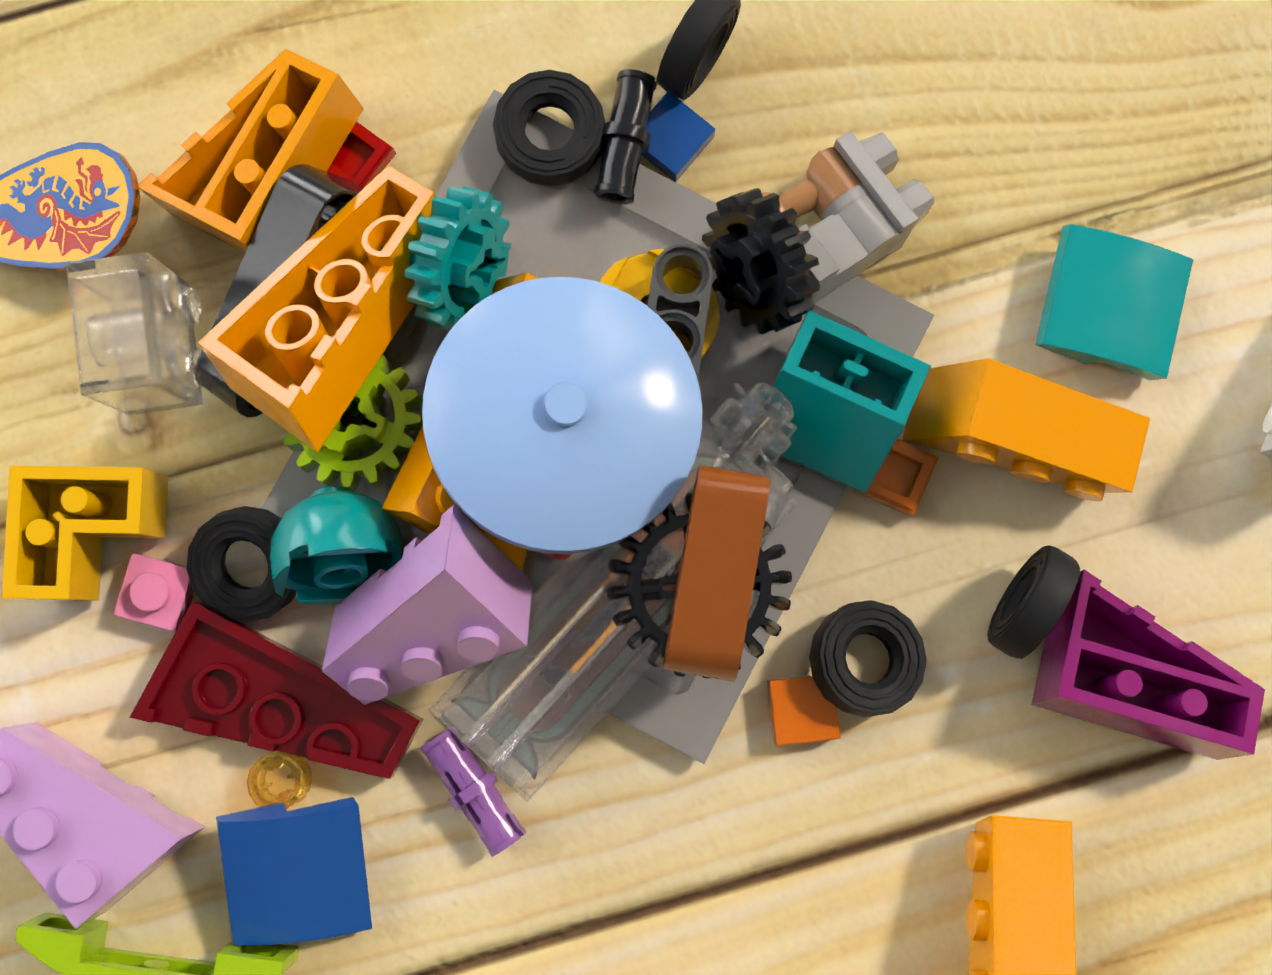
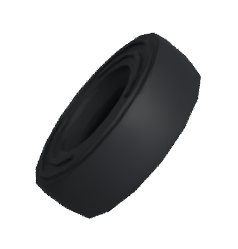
M695 0L676 28L659 66L656 80L664 90L677 98L685 100L700 87L730 38L740 12V0Z
M544 70L528 73L510 84L497 103L493 130L498 153L512 172L529 183L551 187L571 183L591 169L602 153L604 144L602 134L605 119L601 103L586 83L570 73ZM554 107L561 109L569 115L574 124V131L567 144L559 149L545 150L536 147L530 142L526 136L525 128L528 119L537 110Z
M242 506L216 514L197 530L188 547L186 569L193 591L206 608L229 620L247 623L270 618L293 601L296 590L285 588L282 597L275 592L270 561L271 538L281 520L279 516L266 509ZM234 542H251L259 547L266 556L268 574L260 586L252 588L242 586L235 582L228 574L225 565L226 552Z
M1050 545L1043 546L1035 552L1020 568L1001 597L991 618L987 633L988 642L1008 656L1017 659H1023L1032 653L1048 636L1067 607L1078 582L1080 572L1078 562L1072 556Z
M872 600L846 604L826 616L813 635L809 654L813 680L824 698L841 711L861 717L890 714L911 701L923 683L927 662L923 638L912 620L894 606ZM860 634L875 636L884 644L888 651V671L881 680L873 684L858 680L852 675L847 666V647L852 639Z

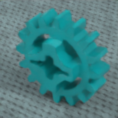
M453 186L448 187L446 199L437 196L432 199L433 215L429 218L420 216L418 220L419 228L422 231L419 241L410 242L408 247L411 251L410 266L405 270V277L413 279L415 284L410 289L407 300L408 302L418 304L415 316L418 319L427 321L428 325L450 331L471 308L492 295V288L497 278L506 275L508 252L510 251L511 244L503 242V235L508 230L510 223L508 219L500 218L504 205L500 201L492 200L493 194L465 186L462 189Z

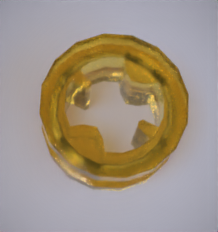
M280 751L266 754L256 760L249 770L247 778L248 793L254 803L260 807L283 802L285 808L288 809L302 801L310 791L313 780L311 767L302 756ZM285 764L292 770V773L287 775V778L295 777L294 790L287 789L276 797L268 790L273 785V782H265L266 772L279 769Z

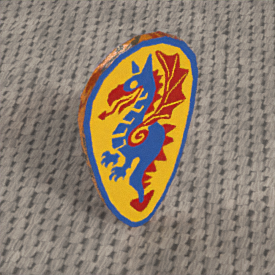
M79 142L49 151L1 174L0 263L22 268L63 271L90 269L109 261L126 245L138 219L141 196L137 186L136 173L126 158L104 144Z

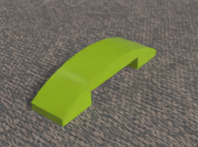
M43 913L17 926L15 941L26 951L63 975H283L297 961L299 947L282 944L233 945L231 941L216 954L215 962L106 948L104 945L108 921L93 919L75 929L65 915Z

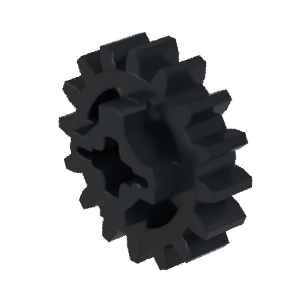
M754 188L744 193L741 192L716 203L717 211L706 216V220L713 231L703 234L702 241L710 248L712 256L708 258L712 264V269L715 270L717 275L712 288L714 291H719L726 300V311L729 313L738 309L740 311L741 325L747 328L756 324L759 334H765L772 330L778 332L802 321V315L808 313L809 310L812 311L814 308L808 295L820 290V284L809 275V269L819 265L817 257L806 253L804 245L808 243L811 235L809 231L800 232L794 224L797 215L795 209L790 208L781 212L779 195L772 193L763 197L760 188Z

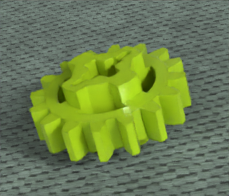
M381 355L343 413V416L347 414L358 416L361 412L375 428L364 424L361 427L350 424L346 428L342 421L339 420L323 444L324 447L318 453L289 433L283 438L284 445L292 451L304 450L295 463L307 473L319 466L316 480L326 486H331L337 477L341 475L343 487L352 492L357 491L360 477L365 476L373 486L379 488L383 486L381 470L389 467L399 474L403 464L398 457L402 451L409 453L414 443V440L409 436L410 431H418L423 425L422 416L410 412L411 409L420 405L423 400L416 389L403 390L410 380L406 372L400 367L388 374L389 361L384 355ZM385 390L390 395L394 405V423L389 422L383 416L381 410L385 402L383 396ZM380 447L374 454L357 460L359 453Z

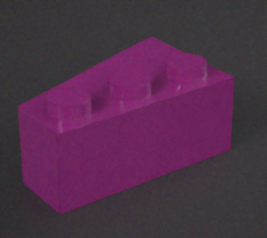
M1085 569L1080 571L1078 582L1067 607L1045 638L1031 705L1216 760L1254 755L1265 689L1195 642H1184L1154 622V615L1139 605L1130 606L1100 586L1102 581Z

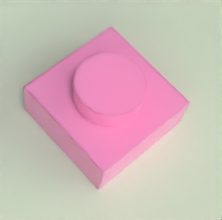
M132 553L113 615L176 631L194 595L187 567Z

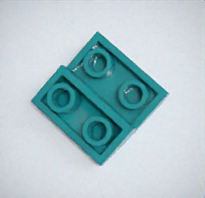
M1073 224L1063 226L1035 345L1083 364L1103 362L1147 380L1167 379L1193 259L1169 249L1120 234Z

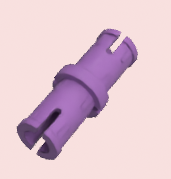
M456 725L451 726L420 748L451 793L452 797L448 801L455 811L461 808L468 821L471 822L491 857L499 854L526 834V830L521 826L515 815L512 814L494 784L498 779L492 770L485 772L479 761L476 760Z

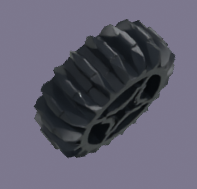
M693 492L686 493L684 497V515L676 516L673 504L670 502L660 514L664 521L662 524L656 527L652 521L641 530L646 535L641 543L632 536L618 543L623 549L634 554L631 563L620 559H611L608 565L609 571L615 574L628 575L627 586L607 588L608 599L618 600L628 597L631 609L615 614L613 621L616 626H621L633 619L637 620L642 629L632 634L627 640V644L631 649L635 650L648 637L655 641L657 645L648 658V663L654 667H658L663 662L668 634L653 621L645 607L644 600H674L676 590L665 591L662 587L665 585H676L679 571L671 576L641 580L642 572L647 558L653 549L664 539L683 531L685 540ZM767 521L764 522L762 537L766 536L771 530V525ZM782 544L773 545L765 551L760 547L753 599L749 610L743 645L746 651L756 658H759L764 653L761 643L752 636L756 629L759 628L765 634L771 636H778L782 630L777 622L765 617L768 607L774 610L787 611L791 605L789 599L771 595L772 584L782 585L792 581V573L790 571L781 570L770 573L768 561L778 559L786 553ZM673 671V673L679 677H684L686 675V673Z

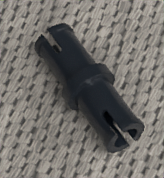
M633 69L622 70L617 74V87L610 122L605 123L602 134L605 147L598 182L594 188V194H596L597 198L614 204L626 205L634 202V189L641 154L649 149L651 133L647 130V124L657 81H655L654 76Z

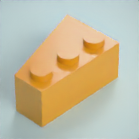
M287 49L281 52L226 103L231 110L202 137L195 132L181 144L186 151L161 175L156 177L150 173L136 186L171 215L244 253L281 175L290 167L298 164H306L327 171L364 109L339 74Z
M990 358L930 368L908 416L902 441L953 454L968 461L1011 470L1010 474L1020 479L1038 483H1049L1051 481L1065 485L1064 493L1076 498L1103 501L1104 493H1133L1151 418Z

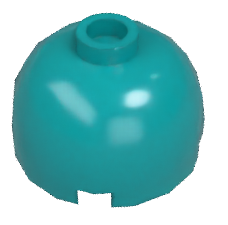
M328 486L314 491L310 497L303 499L283 515L271 538L270 561L275 592L283 597L285 588L296 590L297 602L308 605L340 604L379 569L387 572L402 559L404 544L397 521L391 514L382 509L383 505L377 500L349 491L344 487Z

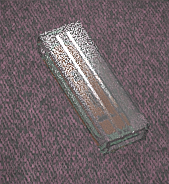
M702 416L701 438L695 462L680 491L671 501L676 516L685 514L684 497L686 493L693 492L699 464L770 477V490L765 521L771 525V530L766 536L762 537V544L798 504L788 494L794 486L782 472L769 462L764 461L758 467L740 450L745 445V441L726 422L716 418L710 423ZM658 515L653 520L656 527L664 522L661 515ZM640 530L632 535V537L641 543L646 535ZM683 531L669 536L653 549L645 562L641 580L667 577L679 571L684 546ZM618 543L603 549L571 554L531 597L527 647L466 668L428 709L527 802L651 666L648 663V658L657 643L648 637L640 647L633 650L628 646L627 640L632 634L642 629L637 620L633 619L621 626H616L613 621L615 614L631 609L628 597L618 600L608 599L606 592L608 587L627 586L628 575L615 574L608 569L611 559H620L631 563L634 556L633 553L623 549ZM677 584L665 585L662 588L665 591L676 590ZM644 600L645 607L653 621L668 634L674 600Z

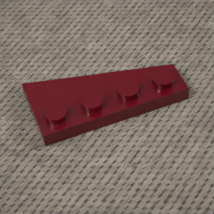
M192 601L129 717L150 723H163L183 728L184 731L209 737L217 736L247 743V746L272 752L280 751L302 756L310 761L386 779L394 777L424 720L420 716L385 698L366 705L362 704L323 673L322 665L238 621L229 620L206 608L202 602Z

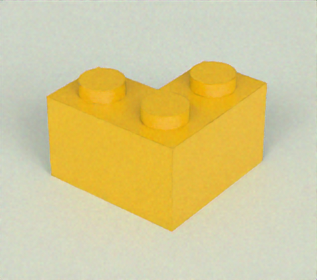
M10 465L2 598L99 601L102 538L166 539L169 476L143 467Z

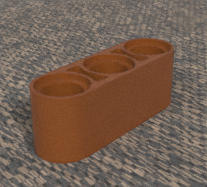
M699 464L685 534L663 669L735 682L746 634L769 498L770 477Z

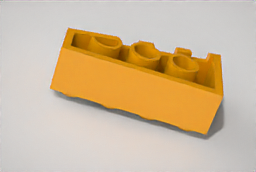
M387 166L198 342L231 390L317 453L415 305V303L408 302L407 295L415 284L413 279L405 277V270L410 266L411 251L408 247L410 242L419 241L422 231L418 224L420 216L429 218L433 215L432 199L435 197V194L390 166Z
M992 815L976 822L975 831H970L966 847L967 866L969 871L973 872L972 899H970L967 908V932L970 939L968 975H1077L1072 821Z

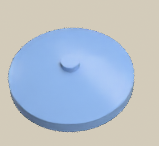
M547 277L524 281L488 296L471 308L452 327L440 344L426 378L422 418L428 454L434 471L449 497L470 520L494 537L520 548L548 554H575L603 549L623 541L651 523L670 504L686 481L695 462L702 431V401L696 373L682 343L672 329L647 305L626 292L597 281L574 277Z

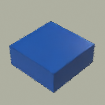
M666 92L650 111L647 130L651 133L650 146L641 155L670 179L677 182L712 141L716 129L677 97Z

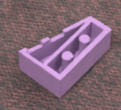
M453 505L441 515L440 526L423 541L416 537L404 547L403 556L400 561L387 572L379 569L335 607L322 672L349 692L350 695L366 705L527 647L533 582Z
M39 723L4 727L0 730V835L75 929L106 913L205 828L204 825L191 817L184 818L153 799L155 795L141 786H132L103 768L104 764Z

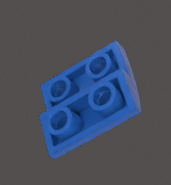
M354 797L290 811L286 810L282 802L216 816L233 945L256 946L298 943L372 929L359 805Z

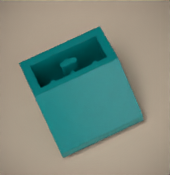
M809 310L798 328L747 441L864 494L902 431L931 365Z

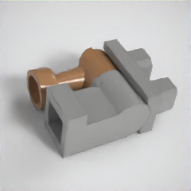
M852 131L836 139L834 147L819 151L812 158L803 180L779 196L781 212L794 208L797 212L796 218L814 210L821 219L820 222L810 228L807 224L798 228L800 232L809 231L811 238L804 247L807 254L817 257L819 265L809 269V275L820 284L819 291L808 295L813 304L877 263L884 256H889L901 249L912 229L928 214L934 204V197L921 181L912 179L895 189L885 176L894 170L899 158L897 149L884 133H879L860 141ZM762 192L763 197L772 194L770 192Z

